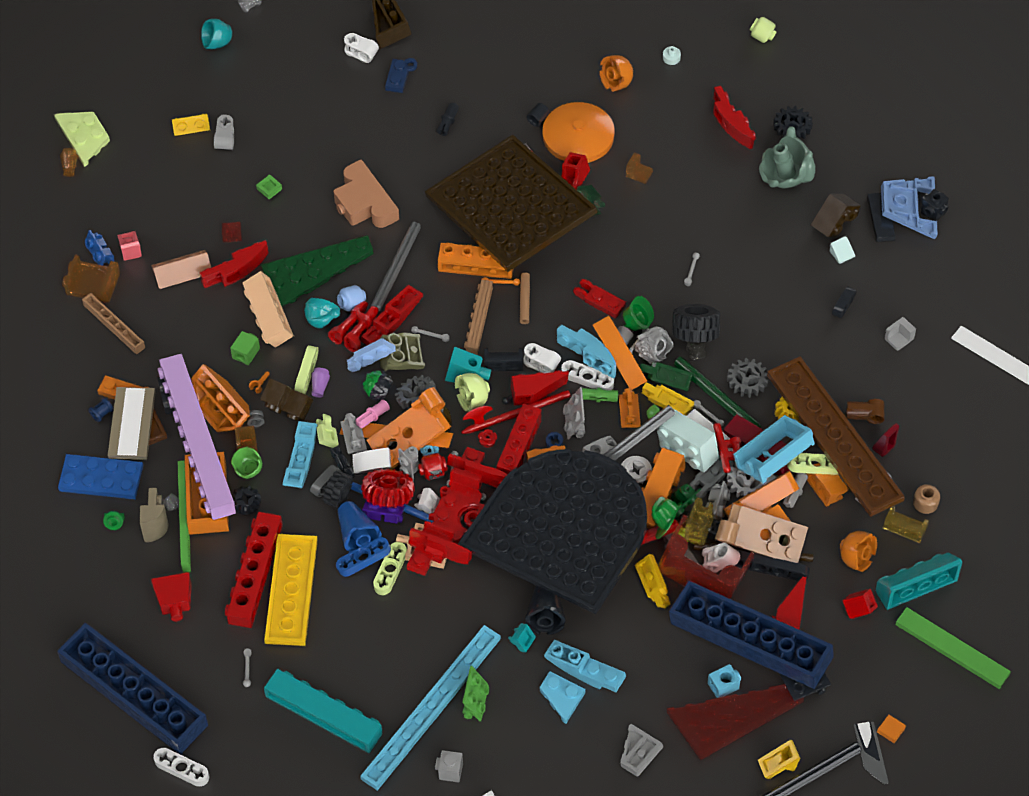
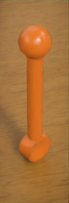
M484 277V278H482L481 280H489V279H488L487 277ZM517 278L514 280H489L493 281V283L514 284L515 286L520 284V280Z

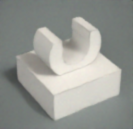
M423 488L422 494L417 496L419 503H416L414 506L418 510H423L425 513L430 514L435 511L440 498L430 488Z

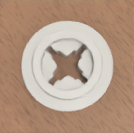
M641 456L628 457L621 464L627 469V472L633 479L642 484L646 480L649 470H652L650 462ZM633 466L639 470V475L633 472Z

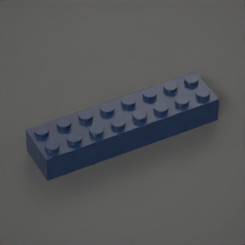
M688 581L669 611L672 625L815 689L833 659L832 644L691 581Z
M87 623L57 651L61 663L180 755L208 726L204 713Z

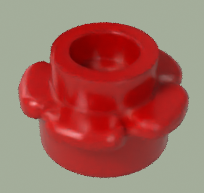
M490 429L480 432L478 435L480 444L486 448L492 447L495 444V440H497V434L493 433Z

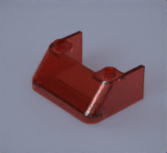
M683 515L659 562L661 574L683 587L686 586L688 581H691L731 599L754 560L755 554L750 553L742 569L734 565H728L722 569L720 575H717L684 556L688 549V542L680 534L688 522V516Z

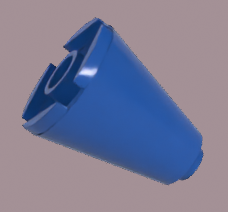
M344 502L338 508L343 545L349 553L382 537L379 527L354 502Z

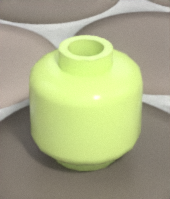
M765 17L756 18L750 28L751 36L762 43L767 42L768 39L772 41L776 34L774 30L775 24Z

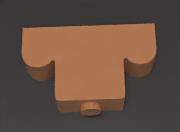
M362 159L344 169L345 185L334 190V199L338 212L344 215L351 225L354 226L372 217L373 224L376 227L383 228L399 220V209Z

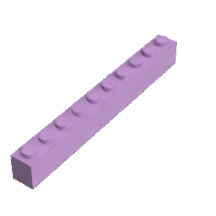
M182 354L160 359V368H157L159 377L165 380L162 383L165 394L169 393L170 397H167L170 408L175 409L172 413L175 423L179 422L180 424L178 426L179 435L181 438H185L183 446L185 452L190 453V456H188L190 467H195L196 471H193L196 483L200 482L201 486L198 489L201 498L205 497L206 502H204L206 513H210L213 520L236 514L232 495Z

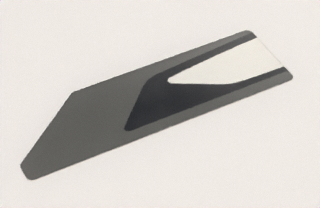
M874 722L854 724L857 741L862 748L861 757L864 769L883 784H888Z

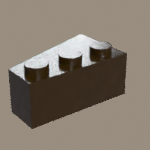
M372 0L375 34L380 49L412 35L408 22L396 0Z

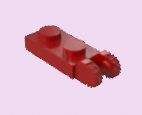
M581 279L579 282L584 289L575 287L573 293L583 299L584 302L613 318H617L626 306V301L593 285L585 279Z

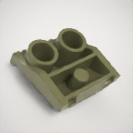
M391 333L390 335L381 336L384 340L395 345L396 350L387 357L380 359L381 368L385 371L388 369L418 370L425 367L419 341L421 338L420 334Z

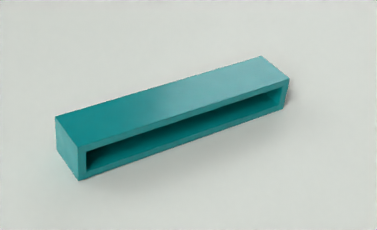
M277 669L264 687L265 696L270 700L368 753L371 752L382 735V725L378 720L367 718L358 709H351L343 701L330 698L323 690L312 688L308 682L295 679L287 671L282 672Z

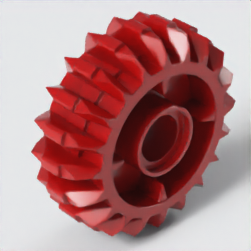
M380 468V470L368 472L364 476L361 486L363 498L367 499V502L372 503L374 506L379 505L380 508L383 506L396 508L397 506L403 507L404 504H409L415 489L413 478L409 477V474H403V471H396V469L389 470V468L385 470Z

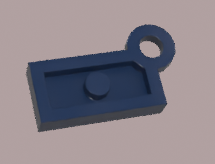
M408 58L404 62L403 60L393 59L385 90L403 93L408 73L417 68V61L413 58Z

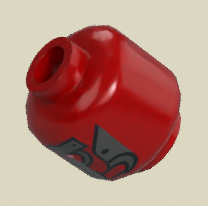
M439 453L422 456L421 464H418L420 476L424 475L427 480L442 478L445 472L448 471L445 457H441Z

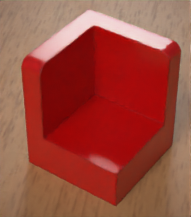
M871 588L849 594L843 600L850 619L871 614L878 607Z

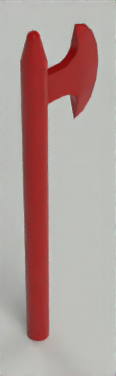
M566 390L528 405L542 408L570 398V392ZM477 407L466 413L463 417V420L473 419L474 424L462 430L461 433H473L515 418L519 415L522 407L484 420V415L493 410L492 407Z

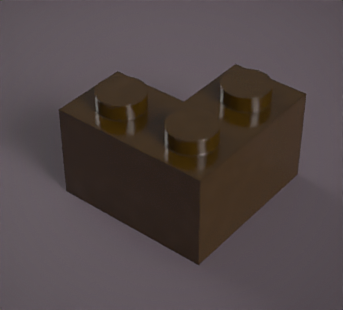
M829 194L811 225L827 237H835L842 231L844 221H852L858 216V210L861 205L845 194Z
M269 379L260 400L265 402L264 406L278 414L281 411L287 413L286 417L295 421L298 418L305 420L313 402L311 397L273 379Z

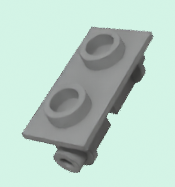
M352 413L346 414L344 421H340L348 454L367 451L362 428L356 425V417Z
M411 446L403 452L399 448V470L403 471V474H409V477L413 478L414 481L413 474L418 471L419 464L417 458L418 449Z
M723 481L722 486L720 484L712 486L708 500L714 503L707 502L704 516L716 519L719 522L725 516L724 508L726 502L730 499V490L727 488L725 481Z

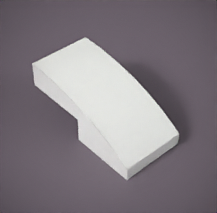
M389 448L352 454L355 474L373 472V470H380V468H391Z

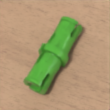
M597 387V389L582 388L583 400H594L598 403L600 401L618 402V390H604L600 387Z

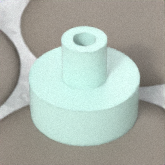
M671 46L663 51V61L666 64L675 65L680 61L681 52L678 48Z

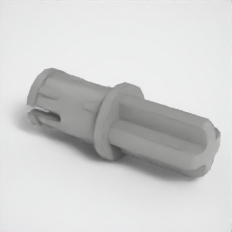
M796 473L794 479L800 488L784 498L783 504L785 507L793 508L799 495H802V488L808 479L805 473Z

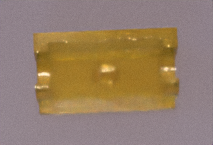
M697 497L685 527V540L704 545L714 519L713 504L710 502L708 507H704L702 505V498Z
M892 506L885 518L883 529L920 543L928 527L929 520L925 519L924 522H920L895 512L896 507Z

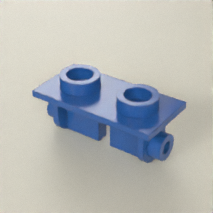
M89 230L85 239V246L91 252L99 268L102 269L104 263L111 264L114 262V255L109 247L105 248L107 244L102 235L98 233L93 234Z

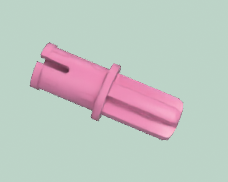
M381 400L372 408H367L365 413L356 418V425L359 428H364L372 421H377L380 415L390 409L389 404L385 400Z

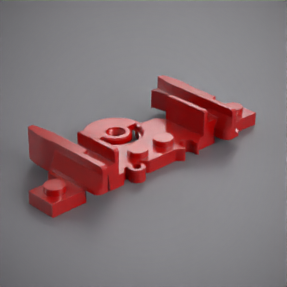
M467 447L462 457L453 454L448 455L447 465L454 467V469L450 472L448 487L443 486L440 488L441 499L435 511L429 514V520H432L433 523L425 521L422 531L411 528L409 531L408 544L416 548L407 564V570L425 576L432 561L441 564L444 558H447L451 561L468 565L472 559V551L458 545L468 530L462 526L460 519L465 514L464 522L470 527L473 523L470 520L476 519L485 506L481 504L482 494L480 489L482 483L497 488L507 476L501 470L482 465L485 458L484 452Z

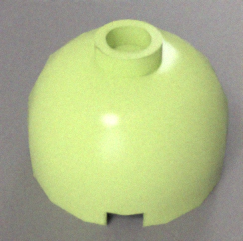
M466 373L457 376L455 379V389L459 388L460 392L457 398L465 411L469 412L486 403L490 387L488 382L484 381L482 377L475 373Z

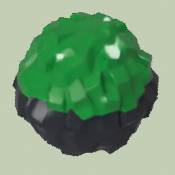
M373 371L367 373L366 380L363 382V389L370 399L381 401L388 394L393 380L385 371Z

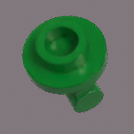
M117 511L104 513L103 522L108 529L117 530L123 525L125 513Z

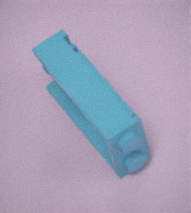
M784 415L733 454L737 468L764 484L768 477L776 473L810 445L813 446L815 444L813 432L809 427L803 426L795 419ZM785 436L793 439L774 455L769 454L767 451ZM762 454L764 457H769L764 462H761L756 458H758Z

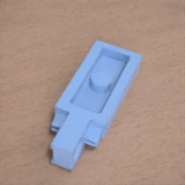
M381 338L354 352V356L347 360V369L355 372L360 370L361 366L366 367L381 358L387 357L396 351L395 345Z

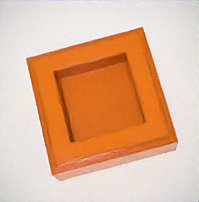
M888 715L878 728L877 733L895 743L905 730L906 725Z

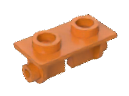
M627 388L623 395H619L621 428H638L641 426L638 394H635L631 388Z

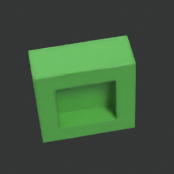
M268 175L256 185L257 190L268 199L282 190V184L271 175Z

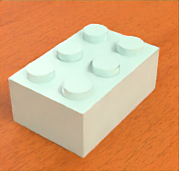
M674 409L675 415L657 428L659 445L661 448L663 447L684 455L685 462L689 463L692 468L704 473L719 459L715 433Z

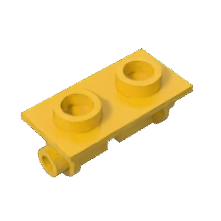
M204 113L202 115L172 119L175 136L210 130L208 115Z

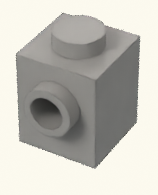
M442 750L441 757H437L435 770L439 772V780L460 782L463 766L462 753Z

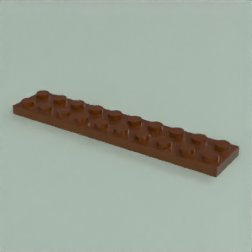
M801 356L767 371L768 378L803 426H807L812 430L814 441L870 517L904 501L905 496Z

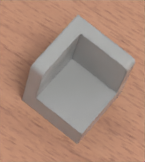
M902 317L886 329L885 340L898 351L914 340L916 328Z

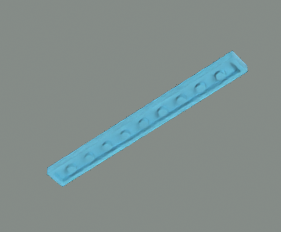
M485 625L480 629L360 776L362 781L378 791L468 679L470 666H473L476 670L500 641L499 634Z

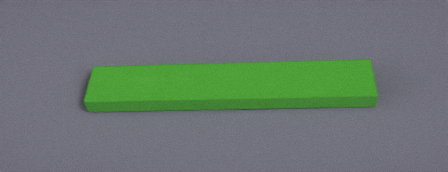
M184 460L178 461L180 551L183 573H190V534L187 525Z
M906 607L896 621V626L998 689L1001 688L1011 673L1010 670Z

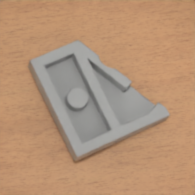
M630 724L628 737L624 745L625 750L620 763L621 767L638 777L663 748V745L660 741Z

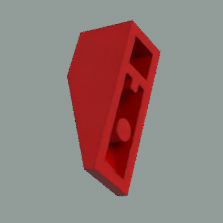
M807 577L800 579L778 607L777 615L772 616V618L799 630Z

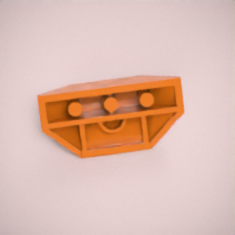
M203 364L191 378L203 416L216 432L238 430L250 416L249 405L227 380L208 366Z

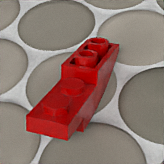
M721 85L714 87L713 99L715 102L713 114L733 139L743 146L752 149L756 136L754 130H751L749 127L748 118L743 115L741 110L735 111L734 106L730 105L729 96L726 91L724 92Z
M266 240L254 243L252 246L244 249H239L231 253L232 260L225 261L220 265L200 272L203 287L207 288L220 282L226 287L251 273L269 254Z

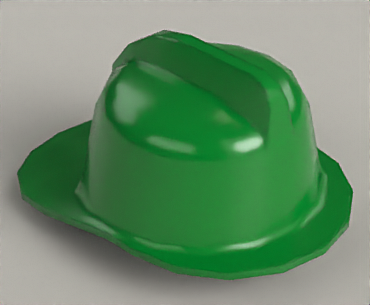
M642 296L635 297L630 306L623 312L624 327L630 328L632 331L647 330L654 319V311L646 298Z
M659 497L654 503L651 517L658 526L655 535L656 539L661 538L668 531L682 502L677 504L668 498Z

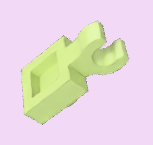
M323 414V420H316L319 444L334 448L339 445L336 428L331 426V416Z

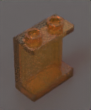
M75 255L73 261L69 263L67 276L63 278L62 285L65 288L66 295L84 298L92 293L99 301L109 303L120 275L118 262L111 261L108 267L82 262L79 256Z

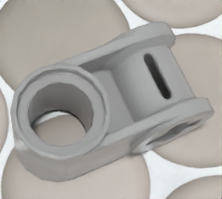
M221 115L217 119L214 149L233 150V119L229 115Z

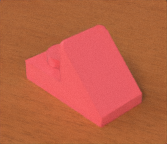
M135 231L117 235L124 261L142 256Z

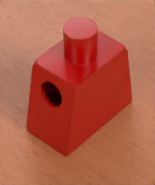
M189 572L151 579L162 614H170L171 620L175 622L182 620V612L191 609V579Z

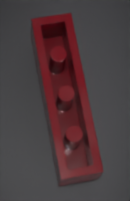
M736 414L725 427L723 433L730 439L739 437L741 439L740 447L742 448L764 430ZM780 440L767 451L769 454L774 455L787 444ZM762 454L756 459H758L761 462H764L769 457H764ZM787 464L783 466L781 469H779L775 474L780 476L783 473L790 471L787 467Z

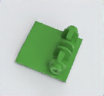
M470 666L465 688L463 714L467 719L475 716L481 721L482 715L485 712V701L489 693V685L473 666Z

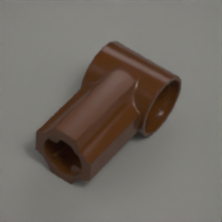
M871 399L868 402L847 401L846 418L863 419L871 424H880L885 420L884 401L881 399Z

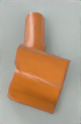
M266 371L258 381H251L249 384L250 390L258 386L255 391L257 394L261 393V385L270 373Z

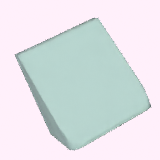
M846 236L830 244L829 251L839 264L855 257Z

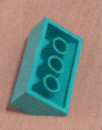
M949 552L943 555L937 554L931 560L926 562L920 561L909 569L903 568L894 575L880 578L877 581L875 591L886 610L956 582L959 577L962 560Z

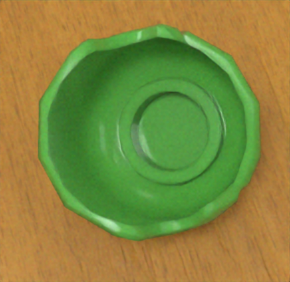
M243 447L233 454L231 464L238 476L249 479L255 477L261 471L262 459L255 449Z

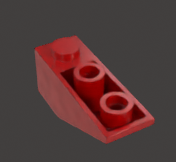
M558 370L551 373L538 372L529 375L518 374L512 376L511 392L514 406L536 402L567 384L569 371Z

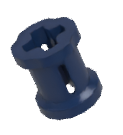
M102 398L99 404L93 408L90 407L88 411L95 421L100 422L101 418L109 412H113L114 408L106 398Z

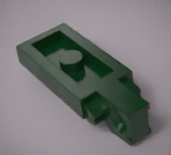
M652 362L651 366L641 363L640 366L641 371L648 374V379L687 392L694 373L659 362Z

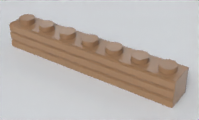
M481 280V284H478L477 291L479 292L475 296L477 301L473 305L474 313H471L472 322H469L470 331L466 335L468 340L464 343L466 351L478 355L493 290V281Z
M92 293L82 299L83 305L135 354L145 349L144 341Z

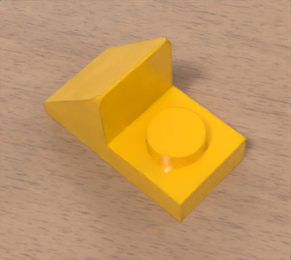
M789 740L758 759L764 777L770 779L785 769L795 771L800 757L793 740Z

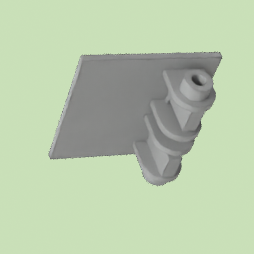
M582 387L572 395L563 408L566 420L564 429L567 432L568 440L572 435L582 438L585 434Z

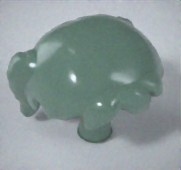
M793 126L787 129L786 135L780 140L779 144H776L774 148H768L763 153L759 173L762 180L768 183L770 187L791 188L801 183L811 182L814 178L816 171L813 153L806 147L803 141L796 138V130Z

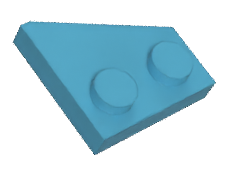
M550 671L540 686V692L549 700L552 708L561 716V720L567 724L584 696L585 689Z

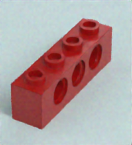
M526 404L522 405L496 466L498 470L508 475L514 468H519L524 464L526 452L530 450L541 424L542 409Z

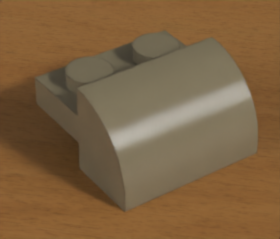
M149 488L148 505L140 506V526L144 542H153L165 535L169 526L165 506L162 505V495H158L157 488Z

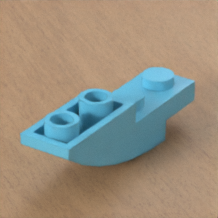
M563 325L557 328V343L582 355L583 363L612 378L616 377V362L610 351L601 341L582 328L578 332Z
M556 640L552 642L544 655L547 660L563 671L598 689L604 687L617 692L626 678L625 672L591 659L588 653Z

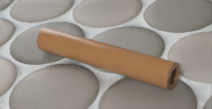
M522 273L520 285V323L528 324L530 274Z

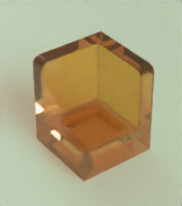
M634 153L626 166V177L646 184L653 169L640 164L641 155Z
M254 426L235 428L237 450L243 447H250L257 451Z

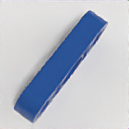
M377 538L339 558L336 562V568L340 575L350 576L389 555L391 546L386 538ZM362 554H368L365 560H359Z

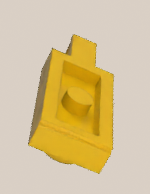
M646 382L642 387V394L661 408L670 405L673 409L687 416L694 407V401L662 384L655 387Z
M648 554L636 563L635 567L648 598L656 602L657 607L665 609L671 605L666 595L668 590L654 555Z

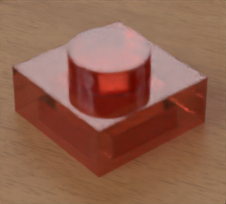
M241 222L222 223L223 242L242 241Z

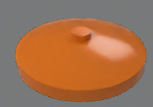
M584 102L567 103L554 109L545 119L543 124V141L548 151L562 161H565L568 154L573 152L586 155L589 163L601 158L610 150L614 141V124L604 110L593 104Z

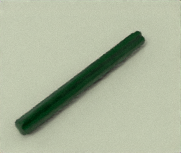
M678 357L675 360L674 365L678 369L694 373L692 381L733 416L738 414L761 428L759 422L683 357Z

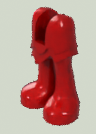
M365 301L359 303L351 310L350 316L345 321L328 332L329 339L338 345L344 340V345L349 351L353 353L358 351L361 347L359 337L364 330L367 331L371 327L373 320L378 314V308L372 306L364 314L368 303ZM357 321V325L348 334H346L350 327Z

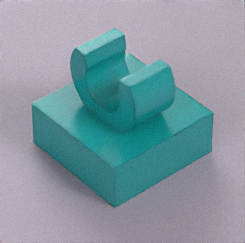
M521 623L518 628H514V635L512 637L509 636L508 639L513 645L517 646L519 651L527 652L536 636L527 624Z

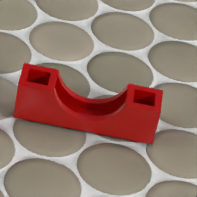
M570 152L562 164L561 177L577 191L590 171L586 155Z

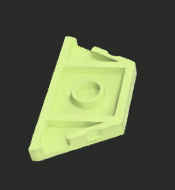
M94 112L59 113L54 115L55 120L84 167L89 164L88 160L93 155L96 156L101 148L105 147L110 141L108 134Z

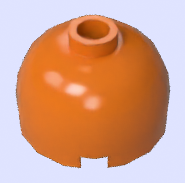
M611 55L603 58L600 65H603L602 71H600V78L605 88L609 89L610 87L613 92L626 88L633 78V68L629 60L620 55Z
M854 531L847 535L840 543L843 562L852 569L861 572L867 570L873 562L869 561L871 555H875L877 551V538L873 534L864 531Z

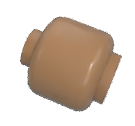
M932 485L920 486L917 488L913 498L915 509L923 514L933 513L939 505L940 493Z

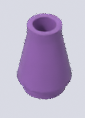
M315 368L314 372L311 373L312 396L320 398L323 397L330 375L327 369Z

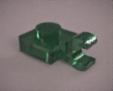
M592 185L578 186L577 191L597 207L598 213L595 215L601 214L598 207H605L604 202L600 200L602 196Z

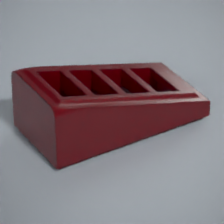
M897 423L892 425L873 445L872 449L881 457L885 456L895 447L899 425Z

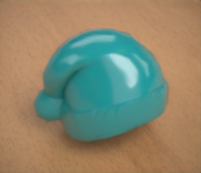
M219 19L205 21L201 31L204 48L216 49L227 45L232 38L230 25Z
M310 298L305 304V317L308 323L315 328H323L333 318L340 316V308L330 301Z

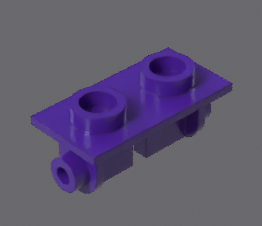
M366 500L362 511L372 520L381 521L382 515H385L384 522L398 524V522L402 523L403 521L402 513L405 506H397L396 508L383 506L380 508L379 505L374 506Z

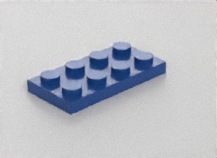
M66 454L58 489L61 492L136 499L143 463Z

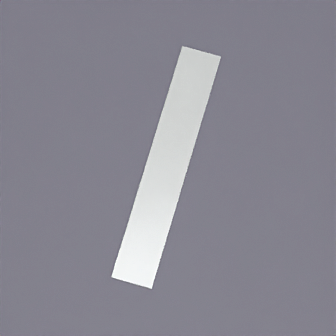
M960 326L951 337V339L1029 385V366L963 326Z

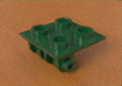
M684 484L671 494L672 501L677 504L682 502L675 518L681 515L685 508L698 498L696 494L701 489L695 491L689 484Z

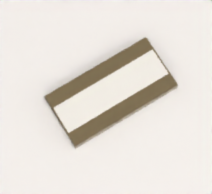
M116 388L108 449L109 459L147 460L156 393L155 388Z

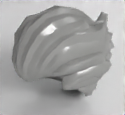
M656 326L638 335L637 337L640 341L636 342L634 350L639 353L638 356L652 364V362H660L667 358L666 354L673 348V341L666 330Z

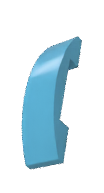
M298 422L289 467L286 468L283 480L284 486L303 487L312 460L318 424Z

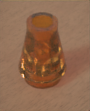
M63 149L60 154L63 174L67 177L74 176L78 154L75 149Z

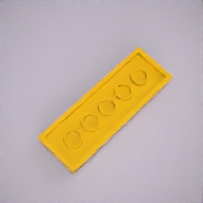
M278 534L265 644L306 645L317 536Z

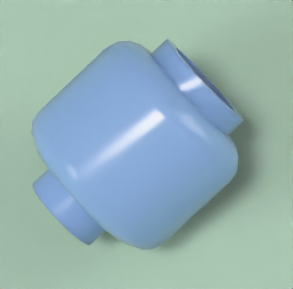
M357 285L341 289L337 296L338 305L347 312L366 300L365 291Z

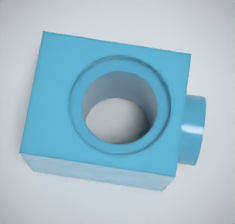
M730 664L708 676V685L717 699L739 690L741 676L736 669L733 670ZM727 679V680H729L730 682H729V683H724V682H722L721 680Z

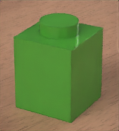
M242 331L231 346L232 358L249 365L260 349L259 339L252 333Z

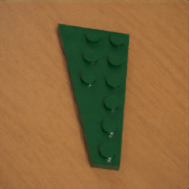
M367 235L265 263L261 266L263 273L271 279L283 307L288 303H294L301 295L312 292L330 281L331 277L337 273L340 275L347 267L352 264H358L374 253Z

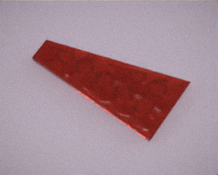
M783 684L769 687L767 690L749 691L748 694H735L706 700L704 703L686 704L685 707L667 708V713L698 758L702 760L804 702V697L794 701L787 686Z

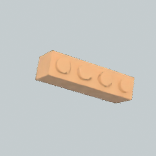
M260 271L244 281V294L250 300V309L256 315L257 319L255 321L263 332L261 336L265 343H269L276 348L294 335L271 279Z

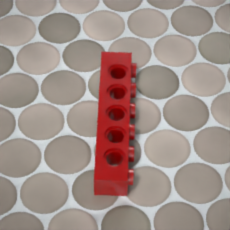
M258 512L256 519L253 518L252 534L247 537V550L241 556L242 566L236 572V586L232 587L230 592L231 602L225 608L228 624L252 628L276 550L277 536L281 533L283 526L282 518L279 515Z

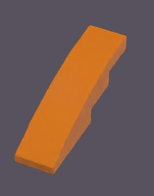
M610 316L593 324L602 343L612 354L616 367L628 387L633 390L647 382Z

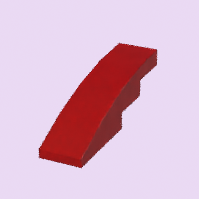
M410 285L405 287L385 305V311L373 320V326L361 336V342L369 345L379 340L382 335L393 333L412 312L423 297V293Z

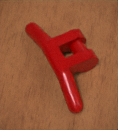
M715 423L713 428L723 471L729 473L731 471L729 460H735L733 454L740 449L741 439L733 437L729 440H724L721 424Z

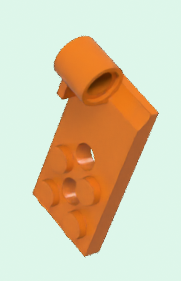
M434 387L429 388L419 396L418 400L411 404L412 407L366 441L372 450L389 448V443L392 440L397 441V447L390 450L391 468L389 470H393L400 464L398 460L399 448L404 452L413 446L419 451L451 427L440 411L446 403ZM407 429L413 430V435L410 438L404 437Z

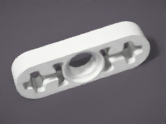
M571 360L562 364V371L573 368L568 376L570 381L592 389L600 387L604 390H612L614 387V378L592 367ZM586 373H590L593 376V378L590 380H586L582 376Z
M160 748L154 753V761L158 768L195 786H204L209 781V773L205 766L167 748ZM167 755L169 761L163 760L161 762L160 757ZM179 763L187 764L186 770L181 772L176 770V766ZM202 772L203 778L199 777L198 779H196L194 773L199 775Z

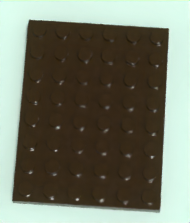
M514 135L506 138L425 191L427 198L507 272L598 213L596 206Z

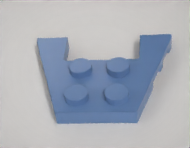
M935 177L921 180L915 178L911 181H905L904 179L883 181L881 185L882 215L935 239L938 235L937 221L919 218L917 192L929 194L935 189Z

